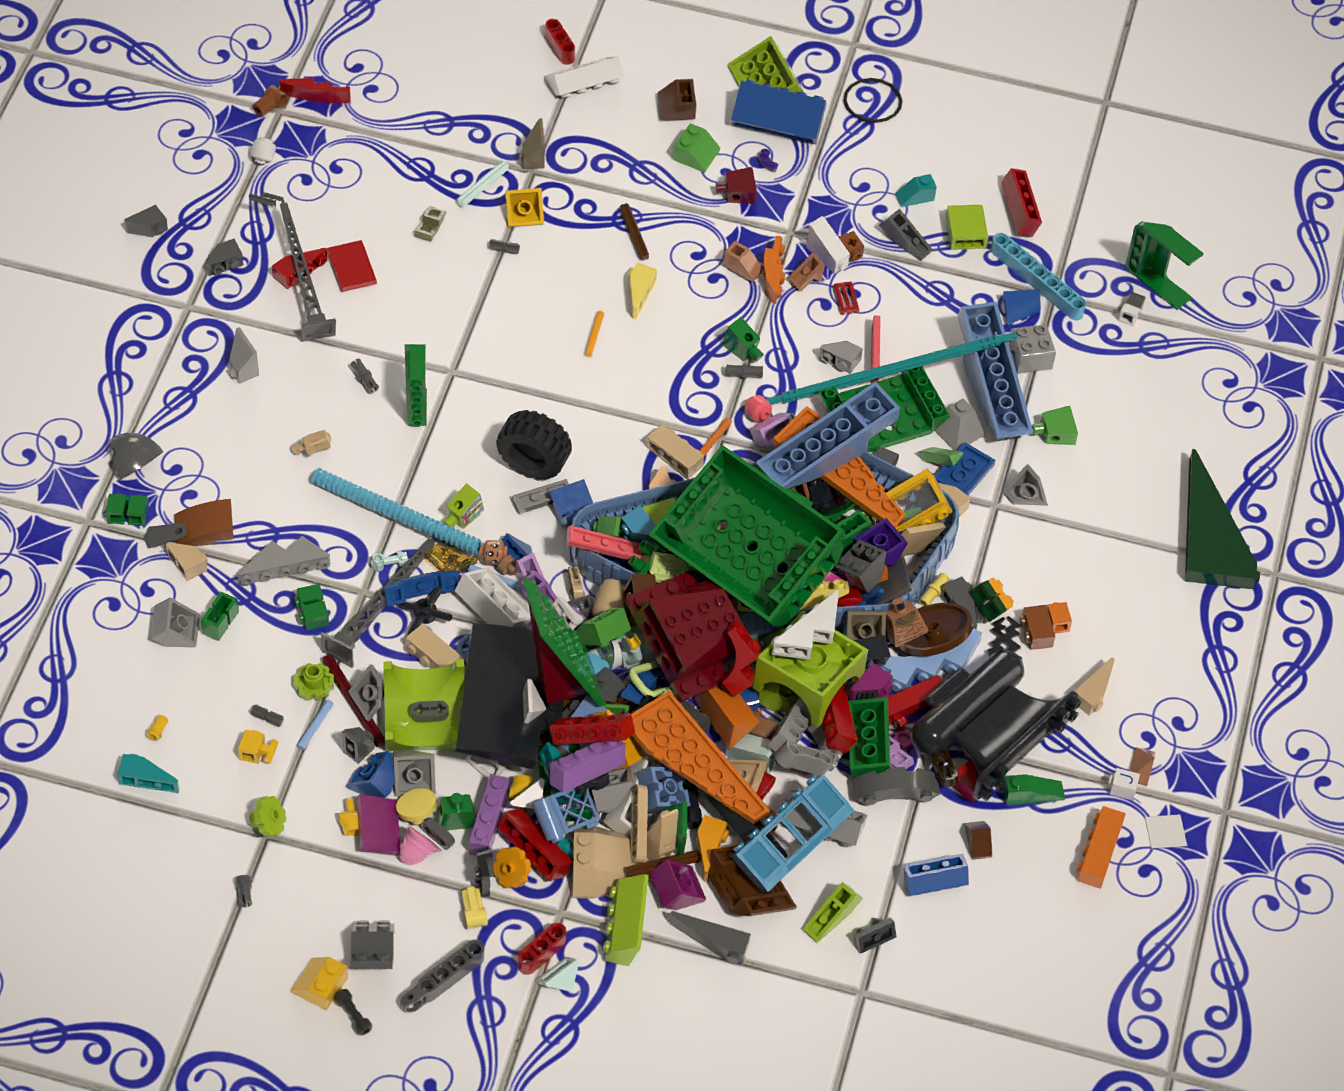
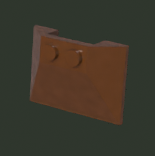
M736 846L717 848L710 851V881L730 913L756 916L795 910L797 908L781 880L769 892L762 893L731 858L735 853L733 849Z

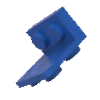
M584 479L549 492L562 527L572 524L575 514L583 507L593 503Z

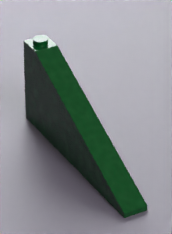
M1192 449L1188 472L1185 582L1254 589L1255 583L1259 582L1260 571H1257V562L1197 450Z

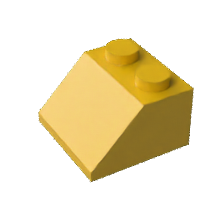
M330 957L312 958L290 992L327 1011L334 1000L335 994L341 990L348 979V967Z

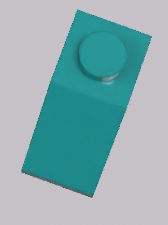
M931 174L917 176L900 188L895 195L901 208L935 201L937 186Z

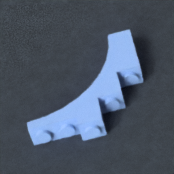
M973 628L969 637L962 644L938 655L891 656L886 664L880 668L893 675V687L891 690L894 692H900L909 688L914 678L923 682L939 675L942 669L946 670L949 674H953L959 668L965 669L980 644L982 632Z

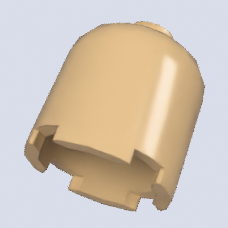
M606 579L600 585L592 607L593 617L610 608H624L622 590L625 586L620 585L621 581Z

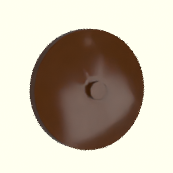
M935 603L921 607L917 610L929 632L899 647L904 652L915 656H932L952 650L962 644L973 630L971 614L965 607L955 603Z

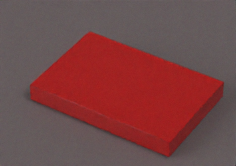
M362 240L327 248V253L342 292L377 284V279Z

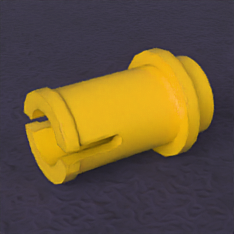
M158 715L152 727L148 728L147 737L153 741L161 739L162 732L169 722L168 718Z

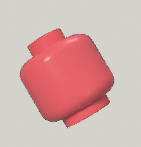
M755 395L746 401L745 412L753 421L760 423L770 417L772 406L763 396Z

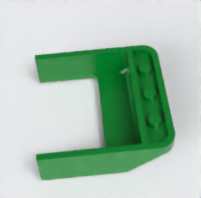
M1141 221L1134 226L1126 259V268L1143 284L1178 310L1192 300V297L1167 277L1171 253L1187 266L1201 258L1204 253L1175 231L1173 227L1166 224Z

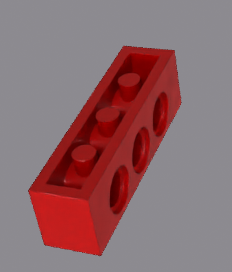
M631 713L559 718L549 725L553 745L625 741L635 733Z

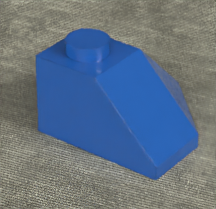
M389 751L374 754L370 758L372 762L365 765L364 768L360 766L356 769L346 787L363 795L383 798L389 796L392 791L391 788L395 783L392 756Z

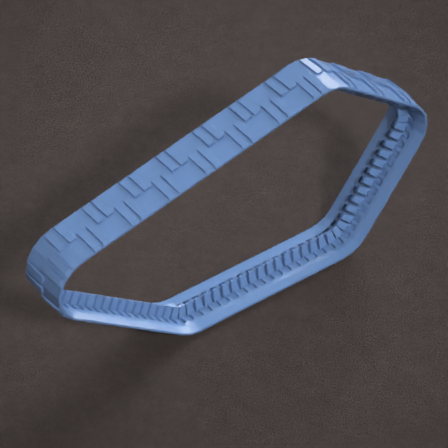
M864 452L859 456L874 474L876 482L885 488V493L914 476L868 452ZM756 462L751 463L752 466L759 469V467L756 465ZM694 478L592 503L583 507L575 514L572 519V526L593 531L594 523L599 520V516L623 517L640 505L644 507L673 497L677 500ZM928 482L921 484V490L915 491L913 489L906 493V498L902 502L910 506L915 505L923 511L940 502L931 484ZM943 490L942 492L953 512L940 520L946 528L936 538L937 542H933L931 545L933 549L929 548L927 551L929 556L924 555L922 558L924 562H920L917 565L920 569L915 568L913 571L914 575L909 577L912 591L901 598L904 599V602L910 601L914 606L925 587L931 583L937 574V570L943 561L950 555L956 541V532H958L959 509L951 496ZM569 546L570 561L574 566H578L579 572L583 577L599 586L606 579L621 581L620 585L625 586L631 575L635 574L592 551ZM891 602L877 605L837 607L835 630L843 634L842 625L847 611H888L894 608ZM812 608L800 609L789 623L782 626L771 625L755 612L737 614L750 636L757 634L759 640H764V637L781 629L785 630L802 611L809 613Z

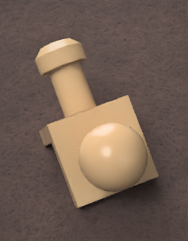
M325 429L308 434L302 438L303 443L292 445V451L297 455L301 451L306 450L308 456L318 451L330 448L332 437Z

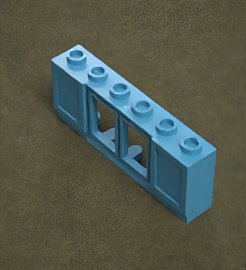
M824 774L817 777L813 775L806 781L807 786L803 790L799 788L791 795L793 799L789 803L785 801L777 808L779 812L774 817L770 815L762 822L764 826L760 830L756 828L748 835L750 839L745 844L741 842L733 849L735 853L731 858L762 893L769 892L855 811ZM800 803L821 826L808 840L786 818ZM779 822L785 826L801 845L787 860L765 836Z

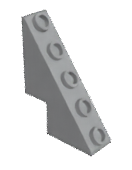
M303 536L288 550L271 541L238 573L239 585H249L279 577H288L289 575L326 569L331 566L330 554Z

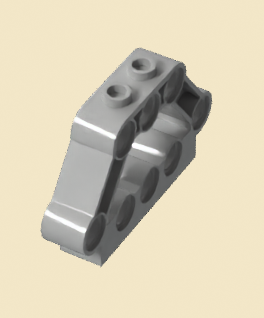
M799 696L787 710L768 746L777 752L775 758L782 767L809 772L817 777L825 774L828 770L831 772L837 766V761L841 758L843 752L826 745L822 724L819 727L811 724L812 720L809 709ZM807 728L816 741L818 750L797 744Z

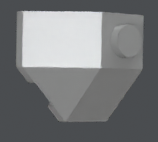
M373 664L368 666L348 691L367 721H370L381 708L385 695L383 680Z

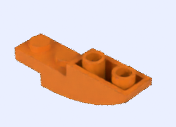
M776 236L773 249L765 248L763 281L768 297L773 304H776L777 297L782 295L783 287L780 284H784L786 273H783V265H781L782 258H779L780 255L784 254L785 245L782 244L783 237Z

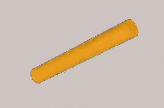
M603 311L597 312L585 351L587 357H591L604 317Z

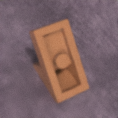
M813 252L788 278L802 291L813 279L821 281L825 264Z

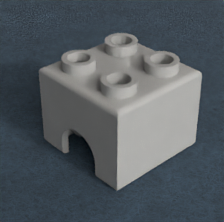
M1047 324L1011 329V333L1016 332L1017 339L1011 340L1008 343L1011 354L1015 353L1017 374L1053 369L1056 351Z

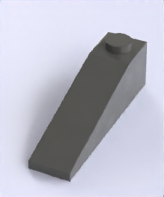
M671 911L670 925L728 962L743 964L750 944V933Z

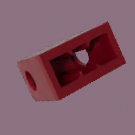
M753 167L726 172L724 182L715 183L716 194L726 193L727 202L756 204L757 188Z

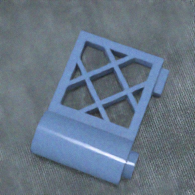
M575 787L564 793L560 791L531 803L547 841L551 840L553 844L563 840L562 835L583 826L589 829L598 825L597 820L601 818L589 789H587V793H584L583 801L574 798ZM562 796L568 799L565 808L558 805L557 797ZM572 801L581 805L578 814L569 811ZM584 807L591 810L593 818L588 820L581 816ZM567 814L576 818L574 825L570 828L567 827L565 822Z

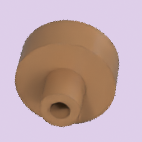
M511 555L505 556L500 561L498 570L504 575L509 573L516 574L515 566L517 560Z

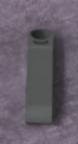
M476 939L469 941L421 977L417 985L402 996L400 1006L405 1012H416L481 965L485 959L484 944ZM477 951V952H479V953H478V954H472L471 952ZM461 963V964H463V965H462V966H456L455 964ZM443 975L447 976V978L441 979L439 977ZM424 988H430L431 990H429V991H424L423 989H424Z

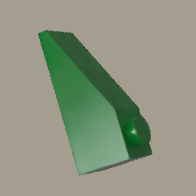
M1027 774L1005 776L1006 782L1002 789L1006 805L1065 800L1062 781Z

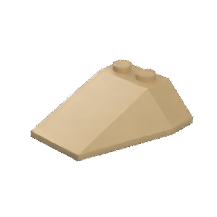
M583 826L574 830L573 898L594 899L609 895L611 887L615 886L619 879L627 878L624 872L626 867L640 864L631 861L630 836L598 826L589 829ZM647 874V875H649V876H648V884H649V883H652V878H651L650 874Z

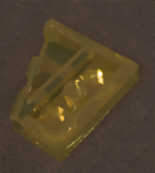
M441 543L436 544L424 553V557L439 571L458 570L459 574L467 570L470 565L477 564L478 558L474 555L471 558L461 554L462 551L451 549Z

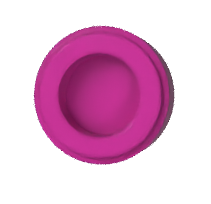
M901 730L895 734L894 740L899 742L901 750L907 751L912 748L911 733L909 731Z

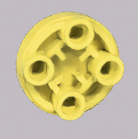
M416 788L404 793L398 799L396 810L401 819L410 821L414 825H419L425 818L438 810L436 797L431 790Z

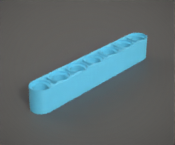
M997 233L993 236L991 252L994 256L1034 289H1039L1041 295L1070 319L1077 321L1083 318L1086 307L1084 298L1004 233Z

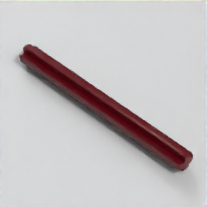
M331 654L322 658L324 665L329 667V672L334 675V681L366 731L373 735L375 745L377 747L384 745L385 737L373 718L367 721L348 691L352 686Z

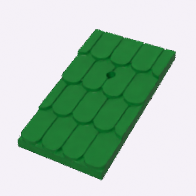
M530 578L523 579L528 597L538 674L548 704L589 694L599 707L606 705L588 650L577 631H573L564 616L559 615L549 597L543 595L535 580Z

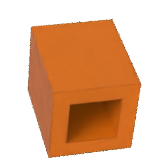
M1067 602L1048 604L1047 609L1054 633L1070 632L1072 619Z

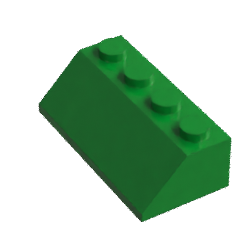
M888 697L848 701L858 740L850 749V771L852 777L855 778L875 770L876 774L885 772L891 767Z

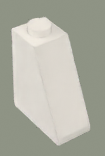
M822 216L810 223L806 248L811 253L815 252L834 274L844 270L849 264L850 253L827 220Z

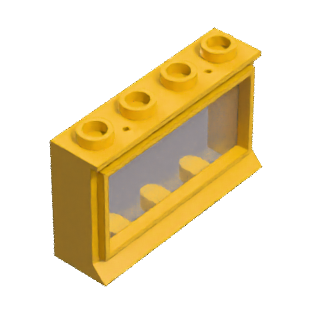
M928 468L886 492L887 496L893 499L906 515L896 528L900 534L906 528L933 524L938 520L946 518L948 514L953 512L935 476ZM869 514L872 526L880 522Z

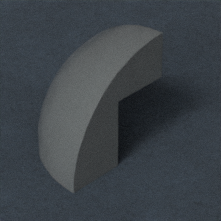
M122 433L112 437L110 441V448L115 453L113 462L121 479L132 474L163 453V450L156 442L138 433Z

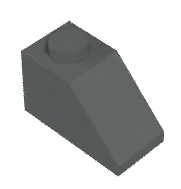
M156 204L124 219L125 230L129 234L154 237L168 230L167 218Z
M360 727L344 729L342 731L343 752L357 764L375 749L374 737L369 731H364Z

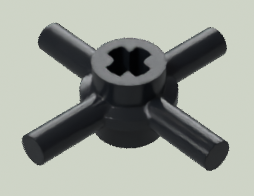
M440 587L434 589L429 599H419L415 604L409 602L399 604V608L414 612L416 617L408 630L409 634L422 623H432L436 618L449 622L452 620V614L438 611L435 605L443 591Z

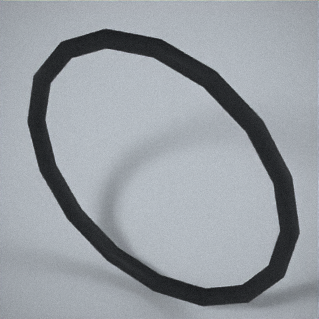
M865 78L850 84L844 93L843 101L846 109L855 118L864 122L879 123L895 117L902 108L903 99L899 90L893 84L883 79ZM868 81L881 82L890 86L897 93L899 105L896 111L886 118H864L850 109L847 102L849 91L859 83Z

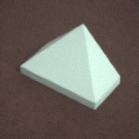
M567 956L536 979V982L546 987L573 991L579 962L577 959Z

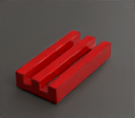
M852 281L834 283V291L841 315H845V312L852 314L853 311L859 313V305ZM846 286H848L850 292V296L853 303L852 307L849 302V298L845 288ZM839 287H841L846 307H844Z

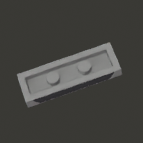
M567 479L515 494L513 495V500L519 513L522 514L553 504L549 492L569 483Z

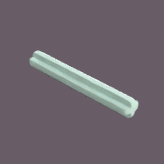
M501 161L457 198V204L461 207L466 206L509 169V164Z

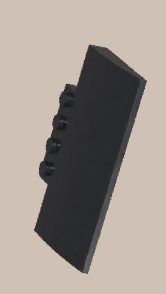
M473 623L455 752L533 770L538 759L540 733L551 736L549 725L562 718L564 700L549 704L547 702L538 674L532 630ZM527 679H531L547 710L531 722L524 723L523 689Z

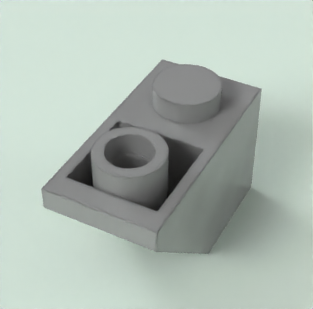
M849 341L823 344L820 346L819 359L837 367L841 371L851 374L861 361L863 348Z

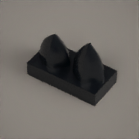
M872 917L870 927L866 929L856 928L854 932L857 950L861 954L897 937L895 922L891 917L886 920Z

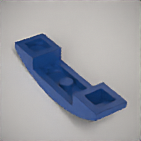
M459 571L425 573L391 583L384 587L386 605L405 603L406 599L431 594L436 587H440L443 590V594L453 592L460 581Z

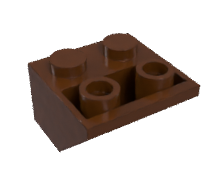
M675 79L658 91L661 120L696 119L697 104L693 79Z

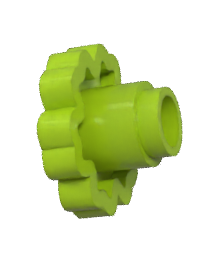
M308 663L300 667V673L294 675V688L299 690V696L306 700H311L313 697L316 700H321L329 695V690L334 688V675L329 672V667L321 663Z
M274 795L260 797L255 802L256 809L249 815L251 826L258 828L259 832L265 837L280 835L285 828L283 823L287 820L285 809L281 807V801Z

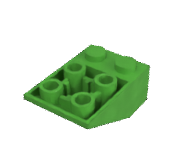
M610 608L582 623L576 631L587 647L595 645L605 647L610 644L611 640L624 637V633L630 631L631 627L624 608Z

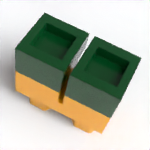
M994 577L980 583L969 591L978 606L989 600V602L980 607L988 622L993 621L1013 607L1012 604L1014 602L1011 596L1006 595L1002 590L1003 584L1001 581L996 580Z

